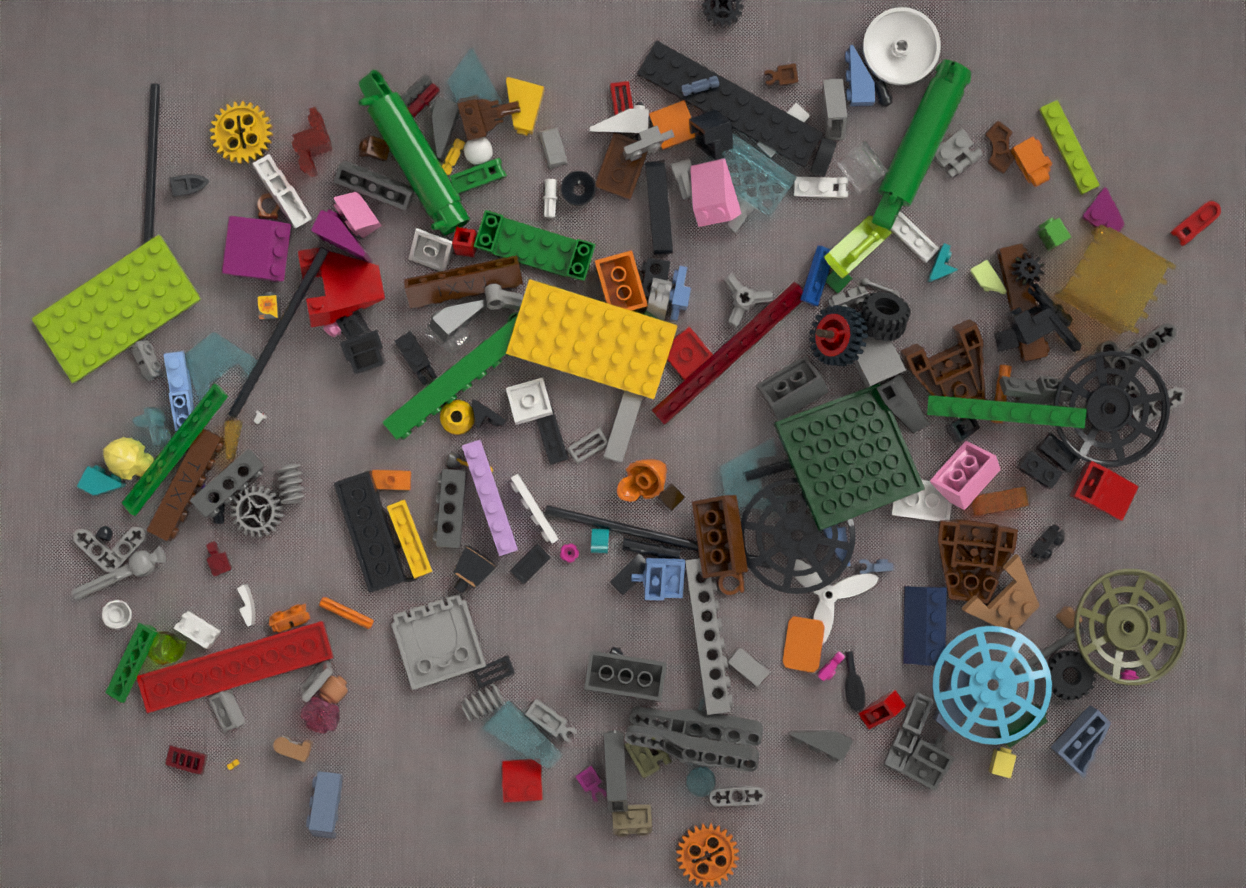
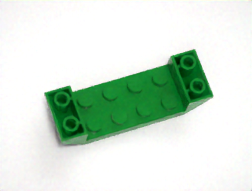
M488 210L484 212L474 243L475 248L501 258L517 255L518 261L521 264L580 281H585L596 244L578 238L575 240L504 218V215Z

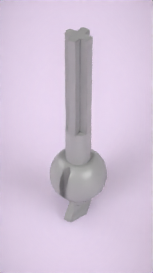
M158 546L152 554L147 551H137L131 555L129 564L77 587L71 593L74 599L78 600L133 574L137 577H146L153 573L156 563H166V555L161 546Z

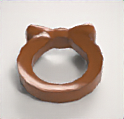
M270 193L262 195L257 202L259 219L271 218L278 220L279 216L277 213L280 207L277 204L271 213H265L262 208V202L265 199L271 198L274 200Z
M744 573L721 576L718 582L719 589L726 595H733L739 591L744 593ZM727 576H733L739 580V586L733 591H728L723 587V580Z

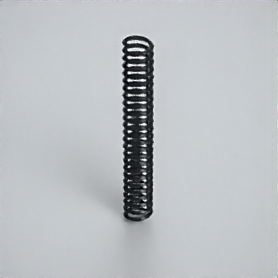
M786 459L772 463V465L769 464L752 469V471L743 472V475L745 473L747 482L752 481V479L755 481V478L760 479L761 477L772 475V473L775 475V473L789 470V468L792 470L790 461Z

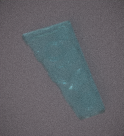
M509 700L482 727L485 731L548 769H551L563 756Z

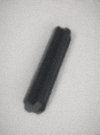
M1050 309L1053 315L1049 316L1055 328V332L1073 352L1079 351L1082 344L1056 313Z

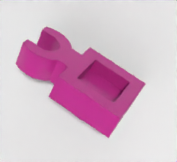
M838 651L816 675L822 681L826 679L829 681L836 673V666L845 656Z

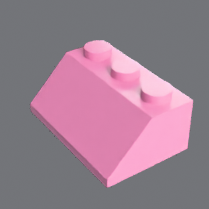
M965 441L932 477L930 483L950 503L965 510L1001 469L996 455Z

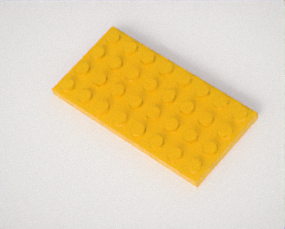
M529 279L506 354L654 399L678 325Z

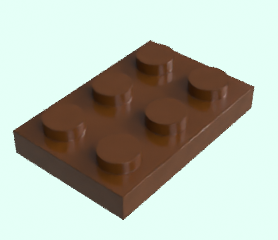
M614 132L595 183L596 188L631 200L648 151L642 153V157L637 160H626L623 154L624 147L638 141Z

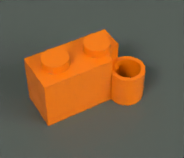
M1034 136L1013 147L1010 151L1016 158L1015 161L1028 184L1032 183L1034 187H1038L1050 180L1048 173L1051 171L1049 167L1052 166V162L1048 156L1043 154V147L1038 139L1035 140Z

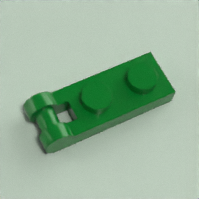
M497 158L451 175L450 178L459 195L493 181L501 180L507 177V174L502 169L501 158ZM494 168L496 173L490 175L488 169Z

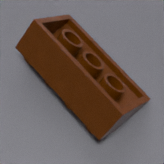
M724 495L692 501L703 578L748 572L737 495Z

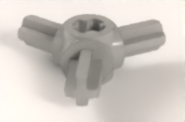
M733 273L724 278V281L733 292L734 308L728 322L734 326L739 325L744 312L748 311L750 307H754L755 303L773 301V294L770 290L754 292L753 289L748 290L746 286L743 287ZM746 294L749 302L742 303V299L739 296L743 297Z

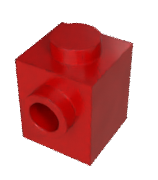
M456 227L452 242L456 255L474 258L477 249L474 247L477 237L475 230Z

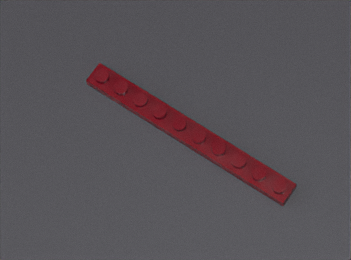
M793 282L651 411L664 425L668 423L802 302L800 300L803 293L801 287L796 282Z

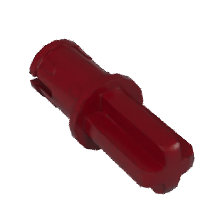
M432 83L421 95L418 94V98L407 107L413 117H416L426 105L429 106L428 103L440 92L436 84Z

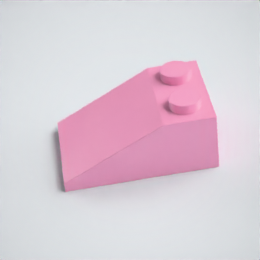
M725 158L691 166L693 211L698 227L731 221L742 214Z

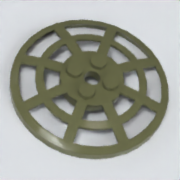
M1120 569L1102 575L1085 590L1076 608L1074 633L1081 655L1097 674L1117 684L1143 685L1160 679L1176 665L1186 643L1187 620L1181 600L1167 582L1148 571ZM1119 575L1139 576L1135 587L1122 586L1112 589L1109 578ZM1146 579L1158 585L1170 600L1159 605L1153 596L1142 590ZM1102 583L1105 593L1096 601L1092 610L1083 608V603L1089 593L1098 584ZM1122 592L1132 593L1129 604L1119 605L1115 594ZM1139 596L1146 599L1153 608L1145 612L1141 607L1137 606ZM1108 599L1112 609L1106 616L1097 613L1101 604ZM1172 607L1176 611L1178 620L1177 639L1166 636V619L1163 612ZM1080 615L1089 618L1091 643L1085 647L1081 643L1079 633ZM1156 615L1159 619V633L1151 631L1150 618ZM1095 621L1104 624L1105 635L1096 639L1094 631ZM1125 622L1131 624V630L1128 633L1123 628ZM1148 639L1157 641L1153 650L1146 655L1142 646ZM1110 642L1116 647L1115 657H1110L1100 646ZM1164 643L1175 646L1169 660L1162 668L1156 671L1150 661L1159 653ZM1096 649L1103 659L1113 664L1112 676L1099 669L1090 660L1088 654ZM1124 650H1134L1139 660L1123 662ZM1143 665L1149 676L1139 679L1120 678L1121 667L1134 668Z

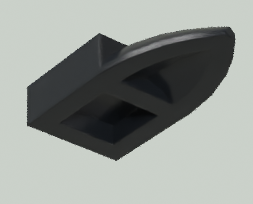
M196 174L168 178L172 197L192 194L203 189L209 183V179Z

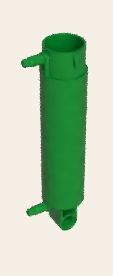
M943 59L936 67V75L931 79L882 180L878 193L883 197L872 219V223L890 231L902 206H911L965 94L964 89L971 82L972 72L955 61Z
M371 70L359 80V87L365 98L359 100L358 104L360 106L369 105L367 109L369 115L427 214L434 220L435 223L431 225V228L433 230L439 229L443 236L449 235L456 231V227L462 228L471 219L461 204V198L398 92L392 93L382 74L377 70Z

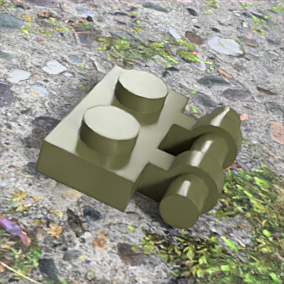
M628 742L624 744L643 778L660 769L657 763L659 760L662 759L665 765L672 762L669 754L662 750L656 749L658 754L653 756L647 747L631 745Z

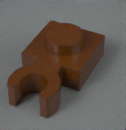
M796 63L777 66V72L773 70L764 71V75L772 76V80L765 82L767 86L773 85L775 81L779 82V86L799 83Z

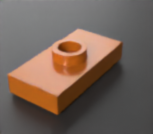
M372 470L377 489L411 490L412 471Z

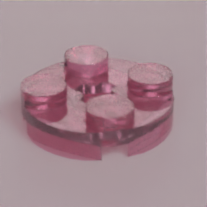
M312 697L302 708L301 718L302 720L304 718L307 721L306 726L315 732L326 733L330 730L332 732L340 722L339 708L334 704L320 700L318 697Z

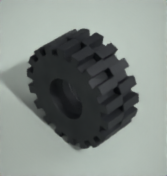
M1070 650L1061 651V653L1054 654V657L1048 660L1052 681L1051 692L1054 695L1068 700L1081 699L1083 695L1087 696L1089 694V689H1093L1094 686L1092 684L1096 682L1094 677L1096 672L1086 663L1081 653ZM1067 668H1074L1077 671L1078 676L1073 683H1067L1063 679V672Z

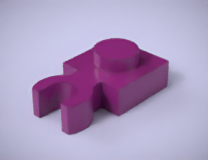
M592 765L575 775L585 792L592 791V799L595 802H598L597 792H601L604 797L607 796L605 789L598 786L602 783V780Z

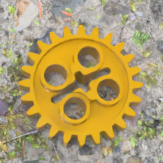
M234 101L232 108L226 104L227 110L225 111L220 108L221 116L215 114L214 116L218 120L211 121L215 128L210 129L215 134L210 137L211 140L216 141L213 147H220L217 152L219 154L224 153V159L230 156L232 163H234L236 158L239 164H242L243 159L249 164L251 157L257 161V154L263 157L262 149L269 150L265 146L266 143L272 144L268 137L273 136V133L268 131L273 128L271 124H267L270 118H263L266 115L265 111L259 112L260 107L258 105L253 109L251 102L246 106L245 102L242 101L239 106ZM238 116H240L241 128L244 131H246L243 132V138L246 143V149H243V140L242 137L238 134L241 132L239 123L237 121ZM248 117H253L251 125H245V120ZM229 121H234L232 129H226V124ZM251 136H257V141L254 144H249ZM237 139L238 145L235 148H230V142Z

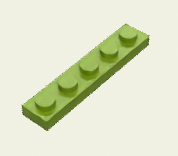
M1055 100L1041 107L1039 111L1080 194L1082 195L1100 186L1059 101Z

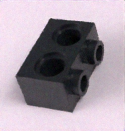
M648 258L647 263L643 262L641 273L645 274V277L641 284L646 299H649L650 293L647 291V287L652 284L653 278L668 280L671 261ZM653 265H658L661 268V272L654 275L650 272V268Z
M1027 451L1016 466L1018 470L1047 489H1052L1063 473L1031 451Z

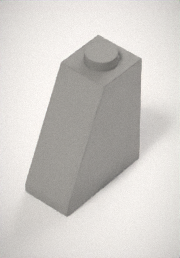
M843 79L823 80L822 95L825 138L829 140L845 139L847 109Z

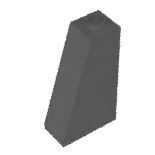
M611 730L608 733H604L609 813L627 812L623 732Z

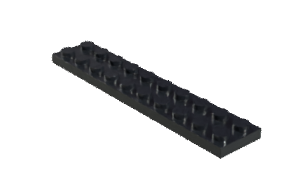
M657 40L637 73L642 78L685 100V102L705 113L714 109L731 120L732 128L803 168L823 136L821 131ZM717 76L719 81L718 87H709L705 91L692 92L691 95L687 96L683 95L682 85L688 83L691 85L692 82L702 79L708 80L709 77Z

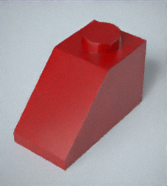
M896 690L867 706L858 715L867 728L871 729L895 717L906 705Z

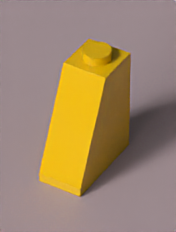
M507 77L506 84L509 103L518 100L521 113L511 114L514 130H517L518 134L528 136V133L533 134L545 92L544 86Z

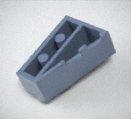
M954 665L944 692L951 690V677L955 668ZM960 670L958 675V689L969 686L970 675ZM971 694L960 696L962 703L969 711L977 703ZM954 698L942 700L949 716L959 725L965 715L956 705ZM937 708L933 719L952 733L954 730L943 719Z

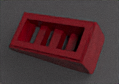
M170 745L165 765L202 775L208 754ZM174 751L178 752L176 762H172ZM181 754H185L183 764L179 763ZM192 756L190 766H188V757ZM196 758L199 759L197 768L194 767Z

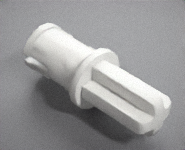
M545 179V196H543L544 217L546 218L555 217L556 200H558V197H556V179Z

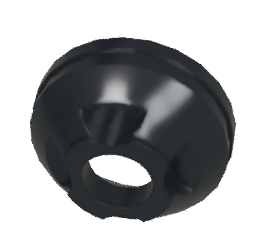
M573 171L567 174L561 184V193L564 199L575 206L589 203L596 192L594 179L584 171ZM580 184L585 187L584 194L576 195L574 193L576 185Z

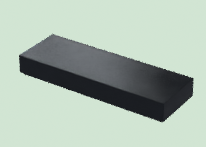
M552 404L553 415L536 419L550 465L568 460Z

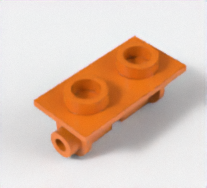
M306 603L302 605L296 604L289 610L273 613L269 617V626H272L273 632L280 633L290 629V621H293L294 626L307 623L311 617L309 612H306Z

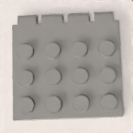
M460 594L447 597V606H445L443 599L428 603L430 609L428 612L425 605L410 609V618L407 611L393 615L395 622L391 624L412 690L487 666L467 602L461 599Z

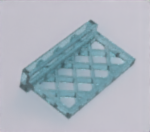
M733 134V149H730V151L735 154L736 160L726 161L727 165L737 164L739 173L730 174L731 177L740 176L741 185L734 186L735 193L770 217L797 177ZM727 151L722 152V157H723L722 159L725 158V160H726L725 153H726ZM741 163H749L752 171L742 172ZM753 174L755 184L745 185L743 176ZM756 174H765L768 182L758 183ZM779 184L785 189L782 193L774 194L772 185ZM769 185L770 195L761 196L759 187ZM756 187L757 196L750 197L747 195L746 188ZM762 199H772L773 206L770 210L763 206Z

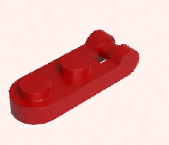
M1208 201L1172 229L1170 233L1180 240L1179 243L1183 247L1220 216V205L1215 201ZM1185 227L1190 232L1187 236L1182 232Z

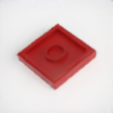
M689 326L673 339L667 361L685 381L713 354Z

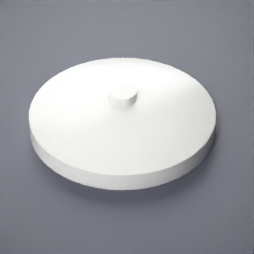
M899 7L881 13L871 22L863 39V55L867 66L879 79L893 85H909L922 80L932 71L940 55V37L935 25L926 15L911 8Z

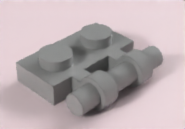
M961 129L939 146L934 158L942 168L950 164L952 168L947 173L952 178L956 174H961L964 171L963 169L969 164H974L977 158L982 155V152L979 149H976L974 152L968 149L974 143L966 132ZM963 153L966 158L958 163L955 158Z

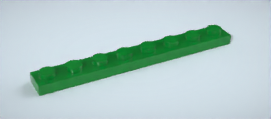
M215 383L212 385L123 500L122 504L131 515L136 516L228 398V395L219 385Z
M929 395L927 415L1085 428L1087 409Z

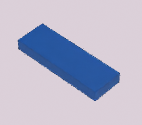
M817 245L800 299L817 307L830 269V265L824 256L831 251L820 245Z

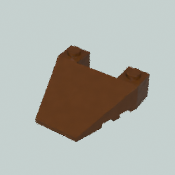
M971 319L952 327L959 344L927 358L924 348L918 343L900 351L906 368L931 395L985 400L983 339L977 324Z

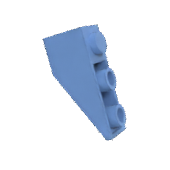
M850 45L848 51H845V63H849V70H846V82H849V89H846V100L850 101V106H873L875 103L874 81L855 47Z

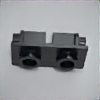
M1055 524L1049 526L1042 535L1047 541L1044 543L1039 539L1030 549L1031 552L1029 554L1034 558L1038 556L1037 559L1040 564L1044 560H1049L1053 554L1052 550L1064 542V536L1066 535L1064 530H1060Z

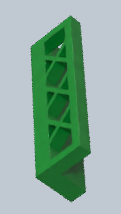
M138 623L105 692L120 703H125L158 634L155 627Z

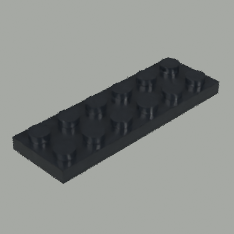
M371 470L334 482L369 593L407 581Z

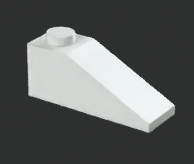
M634 105L633 109H628L591 126L590 131L642 132L649 127V109H645V106Z

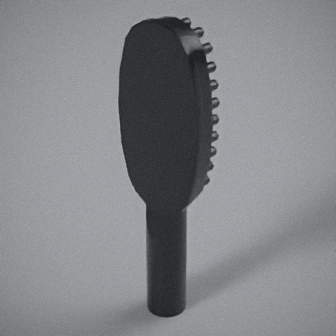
M847 651L845 656L849 676L845 681L846 697L850 708L854 711H860L865 706V690L861 678L856 675L853 651Z

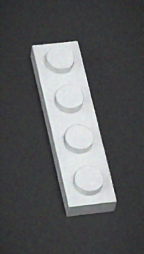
M519 474L511 477L513 481L510 483L516 493H521L523 497L521 499L522 504L526 510L528 508L531 509L533 513L531 518L536 526L541 525L544 530L541 534L546 542L551 541V543L559 540Z

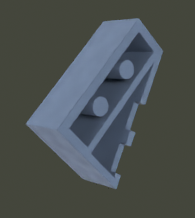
M1089 705L1050 748L1077 774L1085 778L1086 770L1090 762H1093L1094 754L1098 746L1101 745L1111 722L1099 710Z
M318 771L317 777L313 778L312 788H315L314 796L310 797L309 808H312L311 815L307 816L306 827H309L312 836L336 839L334 831L339 816L337 812L343 781L341 774Z

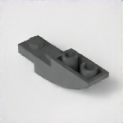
M1002 376L999 383L1003 394L1016 397L1018 403L1051 404L1054 403L1056 390L1062 379L1040 376L1037 381ZM1064 385L1059 402L1070 400L1073 390Z

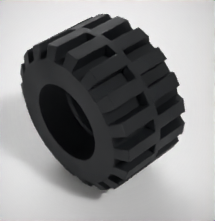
M878 291L877 293L873 292L867 295L863 300L860 310L862 315L860 318L865 320V323L862 325L867 326V330L863 332L867 333L869 337L875 338V340L894 341L901 338L910 317L911 310L907 302H904V299L901 297H897L896 294H890L889 292L882 293Z

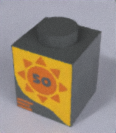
M264 292L263 296H257L259 320H280V297L274 295V292Z

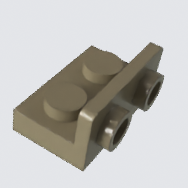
M651 804L628 805L627 812H612L614 835L619 837H626L629 834L646 836L648 833H652Z

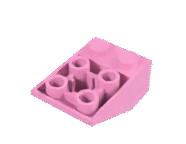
M352 192L333 198L336 202L334 207L345 219L346 225L356 236L360 235L364 238L382 226L359 192Z

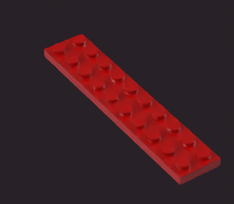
M320 621L137 676V681L146 713H150L332 659L334 655L324 621Z

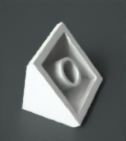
M416 228L409 260L438 271H445L454 250L452 241Z

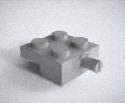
M654 126L639 132V141L624 147L623 154L625 159L634 161L641 158L642 153L648 151L651 154L660 150L659 147L662 146L665 140L675 137L672 129L661 134L658 126Z

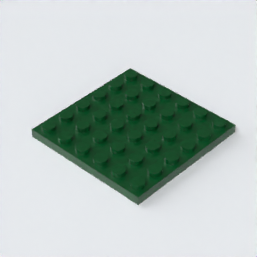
M880 383L774 423L819 531L925 490L895 417L877 390L881 386Z

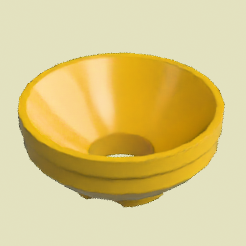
M453 400L451 403H447L440 413V421L443 428L455 435L468 432L475 422L473 408L462 400ZM454 411L462 413V420L456 423L451 420V414Z

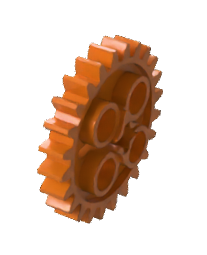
M702 823L701 829L694 825L695 831L692 832L688 829L689 836L682 835L684 842H678V845L682 847V849L676 850V853L681 855L676 859L678 862H682L678 867L679 869L685 868L683 876L689 874V881L695 878L696 885L700 881L703 882V887H706L707 882H710V885L714 887V881L721 885V878L728 881L726 874H734L731 867H738L734 861L739 860V857L734 854L738 853L739 849L733 848L737 842H730L733 835L729 834L726 836L727 829L725 828L720 831V825H717L715 829L712 823L709 824L708 828ZM712 837L718 840L717 845L713 847L707 844V841ZM693 845L700 847L698 854L690 853L689 850ZM720 847L724 848L722 851L714 852ZM705 851L712 853L710 859L703 857ZM717 856H724L726 861L723 864H717L715 862ZM703 857L699 859L697 862L692 863L693 859ZM701 863L707 864V871H698V865Z

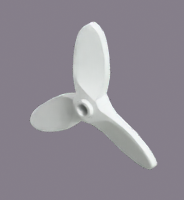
M796 559L795 571L812 568L805 562ZM817 572L806 576H795L805 587L814 586L822 582ZM870 573L854 575L814 591L820 600L816 606L813 619L822 621L825 626L823 643L826 642L832 628L834 602L837 599L852 597L872 588L878 581L876 575ZM827 591L831 592L830 597H825Z

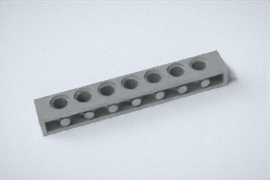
M700 558L685 560L706 712L707 715L730 712L733 700L732 695H728L727 688L731 686L729 676H725L724 668H728L726 656H722V649H725L724 638L719 635L722 623L721 618H717L716 611L719 610L718 599H714L713 591H717L716 581L710 577L706 578L705 582L698 583L696 575L702 572ZM702 591L709 593V599L706 602L699 601L698 596ZM710 611L712 613L711 620L703 621L701 618L702 612ZM713 630L715 637L712 640H706L704 638L705 631ZM710 649H715L718 653L717 657L713 660L707 658V652ZM714 668L720 670V676L716 679L709 676L710 671ZM715 688L723 690V695L720 698L712 696V691Z

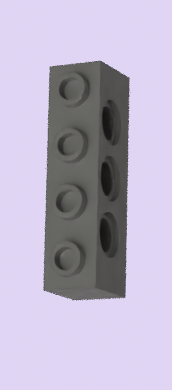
M346 160L339 164L333 181L405 211L410 207L415 193L409 185Z
M248 448L190 500V503L205 519L208 517L212 519L220 512L219 507L223 504L227 506L234 500L235 497L233 495L238 490L243 492L249 486L247 482L252 478L256 480L264 473L262 470L264 464ZM240 468H246L249 474L246 477H241L237 472ZM225 481H232L234 488L231 490L224 489L223 483ZM210 494H218L220 497L219 501L211 503L208 500Z
M442 469V473L438 475V484H441V492H437L436 503L439 504V511L435 512V523H438L437 531L434 530L433 542H436L438 547L461 548L467 471ZM449 484L456 486V492L453 495L448 494L446 491ZM447 503H452L455 506L452 514L445 512V505ZM446 522H450L453 525L451 533H446L443 530V525Z

